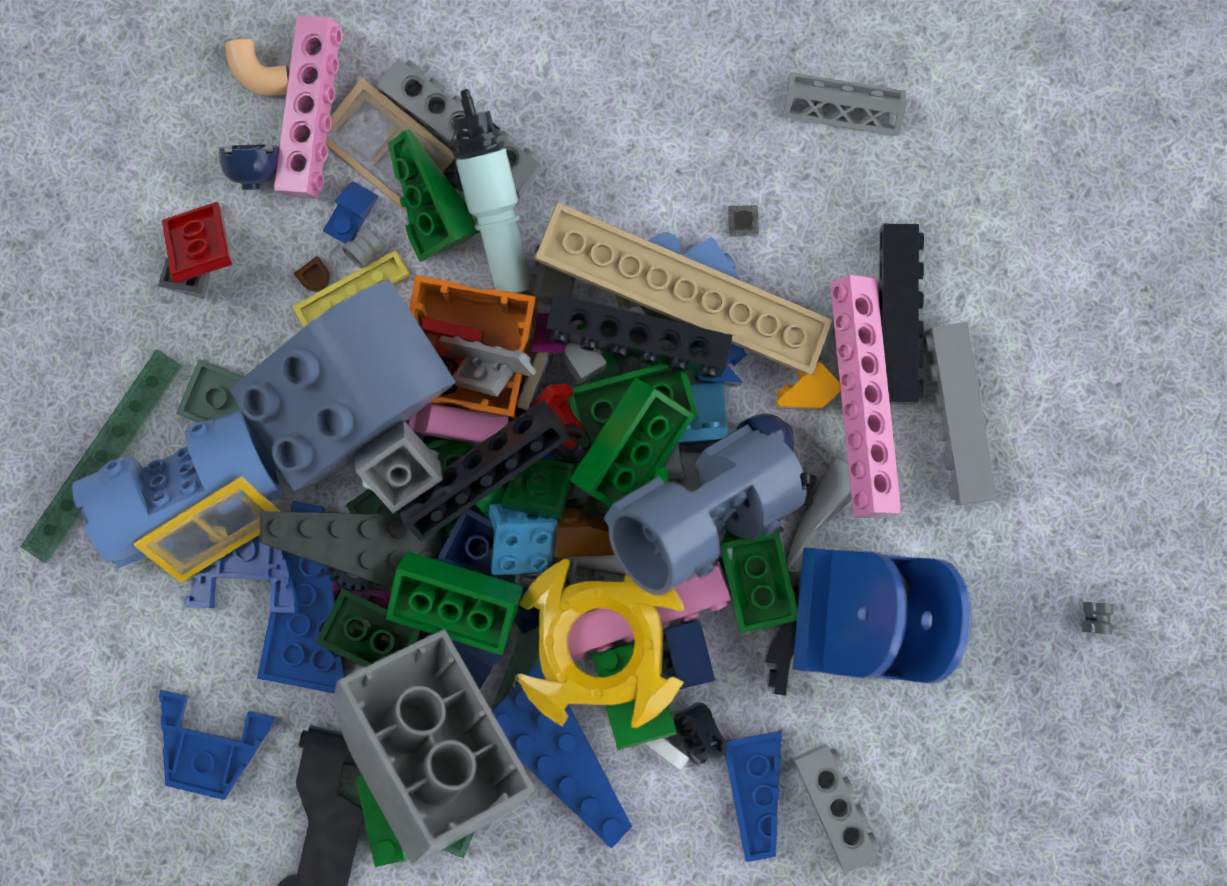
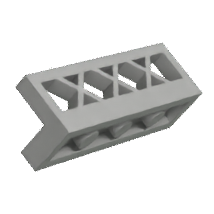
M790 73L783 117L899 136L906 108V91ZM793 97L806 99L810 106L803 111L791 109ZM826 103H833L839 111L833 115H825L820 110V107ZM856 107L864 108L868 116L857 120L853 119L848 112ZM885 112L896 113L895 125L882 124L878 116Z

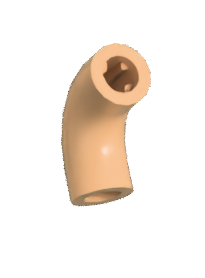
M252 39L232 40L224 44L227 62L232 75L245 89L261 96L287 94L290 72L287 64L274 67L262 65L256 57L254 41Z

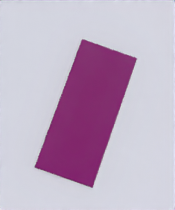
M538 313L531 352H565L566 345L553 343L550 341V338L544 337L549 313Z

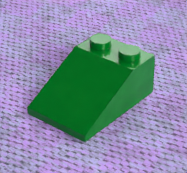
M635 643L592 655L597 676L609 677L624 669L632 658ZM636 699L615 705H605L617 750L677 734L669 705L657 717L638 728H632L631 726Z

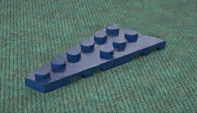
M292 501L290 512L324 513V507ZM286 552L299 605V614L270 612L257 679L335 693L338 680L345 678L343 657L316 643L335 604L334 592L332 590L333 582L329 579L330 574L326 573L328 566Z
M540 661L526 674L535 678L546 679L542 672ZM518 683L492 710L494 717L518 759L612 849L632 828V825L570 705L568 704L565 709L568 718L562 727L545 716L529 700L521 684Z

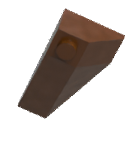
M564 509L562 519H556L554 557L615 555L609 538V525L604 520L605 515L584 509Z

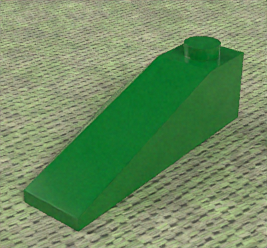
M410 129L405 130L388 142L395 178L401 182L404 196L400 198L401 208L406 207L409 224L405 225L407 236L419 262L464 243L480 233L479 230L475 229L476 223L473 216L468 212L465 201Z

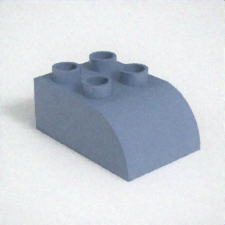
M389 279L354 294L318 316L229 390L274 459L275 464L279 467L295 492L339 473L355 460V453L402 420L407 421L456 382Z

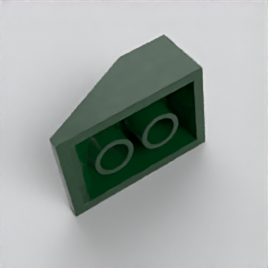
M342 588L316 643L363 667H367L425 639L428 632L387 620V608Z

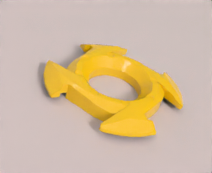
M563 559L545 570L530 585L519 605L527 610L533 607L540 610L539 658L542 672L546 679L519 674L518 681L529 700L545 716L562 727L568 718L565 711L568 704L615 705L636 699L631 726L632 728H638L657 717L673 701L684 683L674 676L669 679L661 676L663 628L660 614H658L655 606L676 611H683L685 606L675 589L664 595H653L641 589L633 581H586L565 587L570 560ZM598 608L610 609L622 615L631 626L635 639L634 652L629 663L620 672L609 677H596L585 673L575 664L569 651V635L576 620L584 613Z

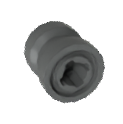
M1083 602V611L1086 614V619L1082 622V632L1112 634L1113 625L1110 623V616L1114 613V604Z

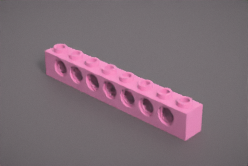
M848 275L830 282L853 516L854 518H884L900 514L901 506L877 278Z

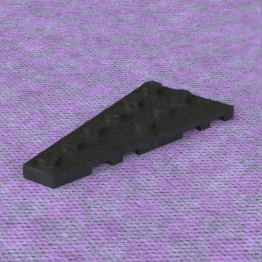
M260 512L261 544L391 589L393 588L396 569L407 551L437 560L442 550V528L421 542L403 525L400 514Z

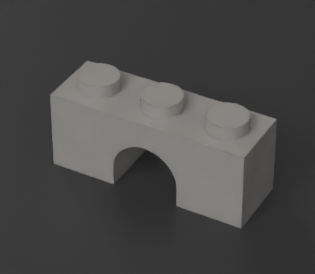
M639 304L631 309L629 306L621 308L622 310L645 315ZM610 327L600 329L601 333L606 337L616 335L615 331ZM640 334L630 335V339L636 344L645 342L644 337ZM569 342L566 345L565 352H561L560 355L578 386L603 373L607 365L599 349L596 352H590L581 349L580 345Z

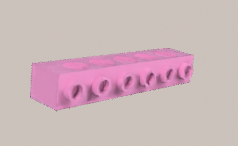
M297 16L274 185V191L287 197L319 199L320 190L324 185L322 174L323 162L328 154L326 139L327 132L331 129V103L335 99L334 78L339 69L338 47L343 39L341 25L330 17ZM322 45L319 53L315 54L317 47ZM318 74L316 81L311 84L313 76ZM314 102L313 109L307 113L309 105ZM310 131L309 138L303 142L305 134ZM306 160L305 168L300 171L301 163Z

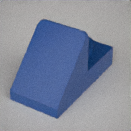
M352 181L336 198L335 203L337 207L324 227L323 232L343 244L353 241L379 196Z
M731 344L726 370L722 377L707 379L699 376L698 373L695 378L698 382L741 385L743 382L728 364L731 362L733 366H736L748 354L744 351L745 349Z

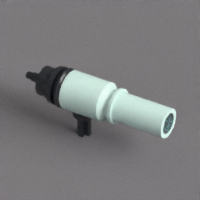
M461 90V103L465 116L452 119L454 134L451 140L452 146L459 148L458 151L453 152V155L461 159L456 160L457 167L454 171L442 173L454 188L464 192L468 212L477 217L478 224L475 225V229L480 230L494 288L513 293L523 292L532 288L533 284L517 223L520 220V216L515 214L514 211L518 197L506 148H502L505 141L497 140V137L502 134L500 128L493 123L491 112L483 111L476 113L470 90Z

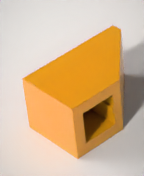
M819 361L816 364L813 375L810 376L799 372L797 376L800 380L793 387L787 383L776 394L779 400L774 405L778 409L821 410L841 391L840 382Z

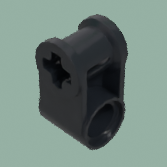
M697 702L675 715L673 722L676 732L679 734L691 762L700 765L705 763L710 757L718 758L725 754V739L720 733L708 706Z

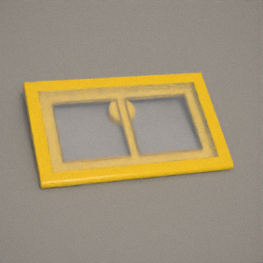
M240 476L134 542V546L182 583L260 535V512L281 511L247 480Z

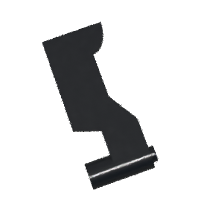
M310 725L308 731L303 730L300 736L299 748H303L296 778V786L308 819L307 832L298 873L286 876L277 886H348L364 815L362 807L338 793L343 766H358L348 749L342 732Z

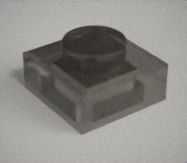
M758 205L728 206L729 237L759 235Z

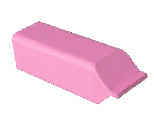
M429 403L410 418L409 427L417 434L479 445L508 424L509 417Z

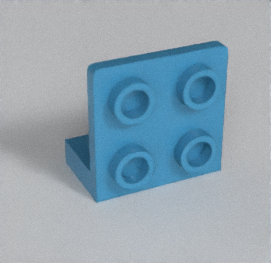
M723 383L690 385L699 420L691 421L678 443L680 445L717 443L728 436Z
M490 504L489 517L495 532L491 563L492 574L541 573L552 567L557 527L556 519L502 509L501 504Z

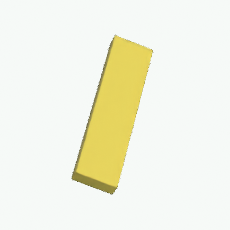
M395 249L366 265L363 269L355 271L292 306L302 326L305 327L330 308L368 287L389 279L393 285H396L411 275Z

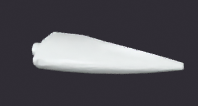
M838 458L834 460L813 494L812 505L807 506L799 523L786 561L788 570L803 553V548H807L823 528L852 503L849 467Z

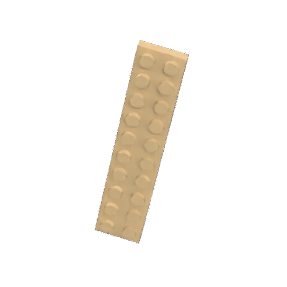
M558 202L554 207L534 258L539 263L681 323L733 335L731 344L810 376L813 375L833 321Z

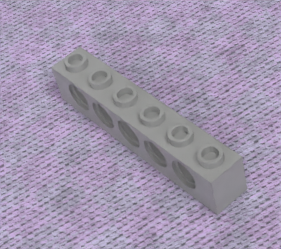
M398 58L378 83V90L399 108L453 147L451 142L454 134L452 119L465 116L461 98L456 95L451 98L444 92L445 87L434 78L428 81L420 75L422 70L409 60L404 63ZM418 85L422 88L419 95L411 97L406 94L409 87ZM435 103H443L445 105V110L440 114L430 112L431 106ZM502 130V135L498 136L497 140H504L505 144L502 148H506L507 155H512L516 158V163L510 168L517 196L521 197L541 170L540 163H538L539 157L527 148L522 151L514 145L516 140Z

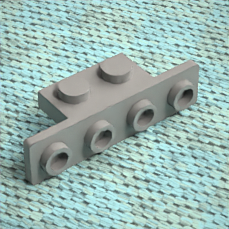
M441 336L438 340L452 357L463 360L453 375L457 387L498 397L513 372L532 377L537 372L529 363L530 358L519 350L514 352L507 351L497 345L494 347L485 346L481 342L474 341L472 343L457 336L454 338Z

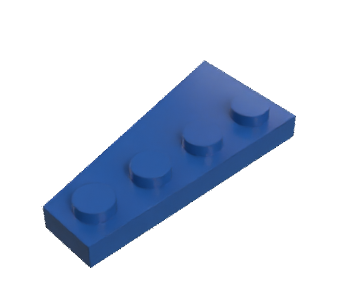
M782 730L725 741V760L746 862L776 857Z

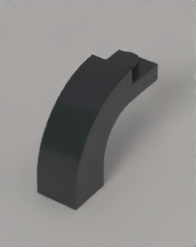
M797 621L784 623L771 638L765 652L764 662L775 664V669H769L767 687H772V693L776 695L786 696L790 662L795 649Z

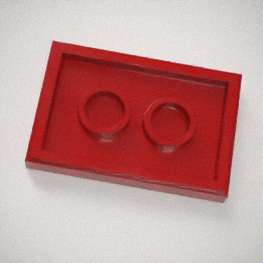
M218 202L162 220L170 274L174 284L232 265L223 214Z

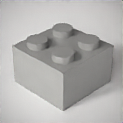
M404 420L355 453V472L392 513L442 480L441 462Z

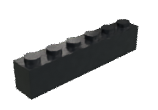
M883 223L879 232V306L890 404L914 405L918 403V398L923 397V380H918L919 368L923 367L924 361L923 350H919V339L923 338L924 333L923 321H919V309H923L924 293L919 291V280H923L924 263L919 262V250H923L924 233L919 232V224Z

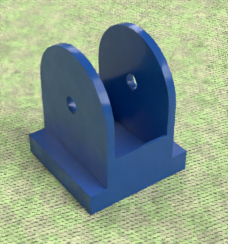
M803 548L793 670L862 679L904 680L926 684L940 683L956 670L964 655L969 639L971 607L965 581L953 564L942 559L886 555L870 551ZM901 576L906 578L909 584V594L906 599ZM930 616H932L931 626L929 625Z

